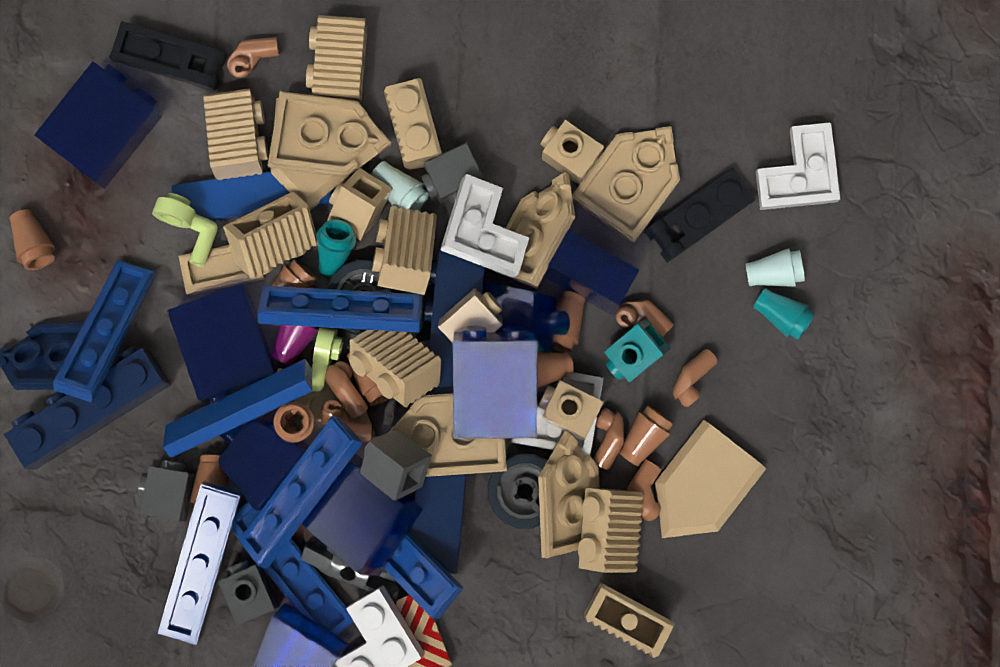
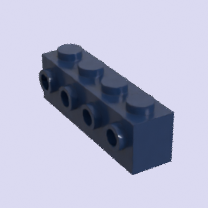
M132 347L116 356L114 359L116 364L110 367L93 403L58 392L46 401L48 407L37 414L30 411L15 419L11 423L14 428L6 432L4 436L25 469H39L171 386L153 354L143 348L136 350L135 347Z

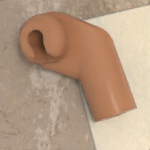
M270 37L241 41L228 60L227 67L232 76L236 78L246 77L260 58L280 56L278 38Z
M650 300L626 301L619 305L615 315L617 323L625 328L635 326L647 318L662 337L675 325Z
M704 349L683 367L672 391L675 400L678 398L684 407H689L700 397L699 390L693 384L717 365V358L710 350Z
M603 408L596 419V426L606 430L593 460L599 467L609 470L624 444V419L618 411L614 413L608 408Z

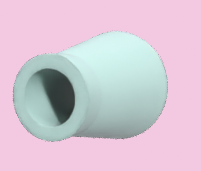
M386 161L378 164L371 173L372 176L393 188L388 198L392 206L396 205L397 208L404 207L406 210L411 208L413 211L420 210L428 199L429 194L424 190L422 182L392 167Z
M790 248L757 261L746 263L749 286L796 287L795 283L805 281L800 250L790 252Z

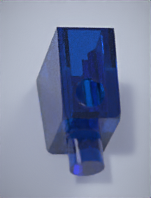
M483 282L482 295L489 292L503 309L499 313L502 316V326L477 347V357L507 362L512 361L515 356H519L524 351L551 352L553 350L554 335H565L569 331V315L566 311H556L557 301L555 297L500 284Z
M255 418L247 422L245 426L242 424L219 435L229 444L228 448L219 458V465L249 504L256 511H261L308 449L309 445L303 441H285L276 433L274 423L266 419Z
M284 603L269 622L253 667H332L345 651L348 643Z

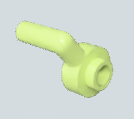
M168 193L167 198L159 197L152 212L153 216L170 225L190 228L200 232L189 263L203 268L218 230L217 224L196 214L195 210L189 206L191 202L183 196Z
M319 328L313 353V392H319L323 389L327 368L332 360L339 361L343 338L337 336V328Z

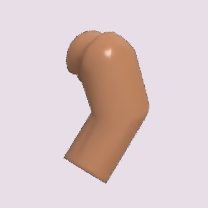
M337 361L334 365H330L327 368L325 380L350 416L356 418L369 407L350 381L353 374L350 365L344 361Z
M328 400L322 404L319 414L321 423L324 426L333 415L341 418L363 443H368L372 439V423L352 422L343 409L342 404L337 400Z
M645 459L628 485L627 490L643 493L644 498L641 501L644 505L641 507L643 513L640 515V518L652 521L659 516L660 505L655 502L651 486L662 469Z

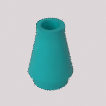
M341 220L327 221L318 230L316 235L319 256L318 270L323 276L332 278L333 274L344 265L356 244V237L352 227Z
M766 288L753 306V309L760 312L787 338L792 336L797 340H800L815 316V313L808 309V304L773 293Z

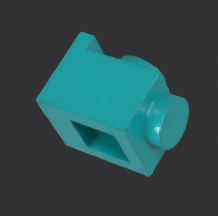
M646 318L604 351L609 358L605 363L609 371L617 379L621 380L625 377L630 383L667 353L671 347ZM630 348L636 351L637 360L635 362L625 353L627 349Z

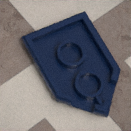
M84 322L39 323L26 332L28 337L10 349L6 346L0 349V367L15 390H54L53 381Z

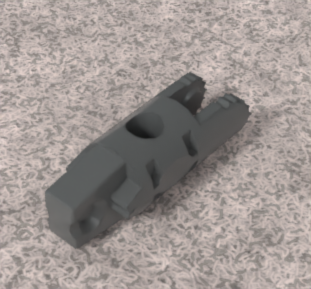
M313 536L306 543L301 560L319 568V571L328 576L369 592L383 585L391 599H396L399 588H397L395 583L384 578L393 581L395 579L370 553L331 539L327 541Z

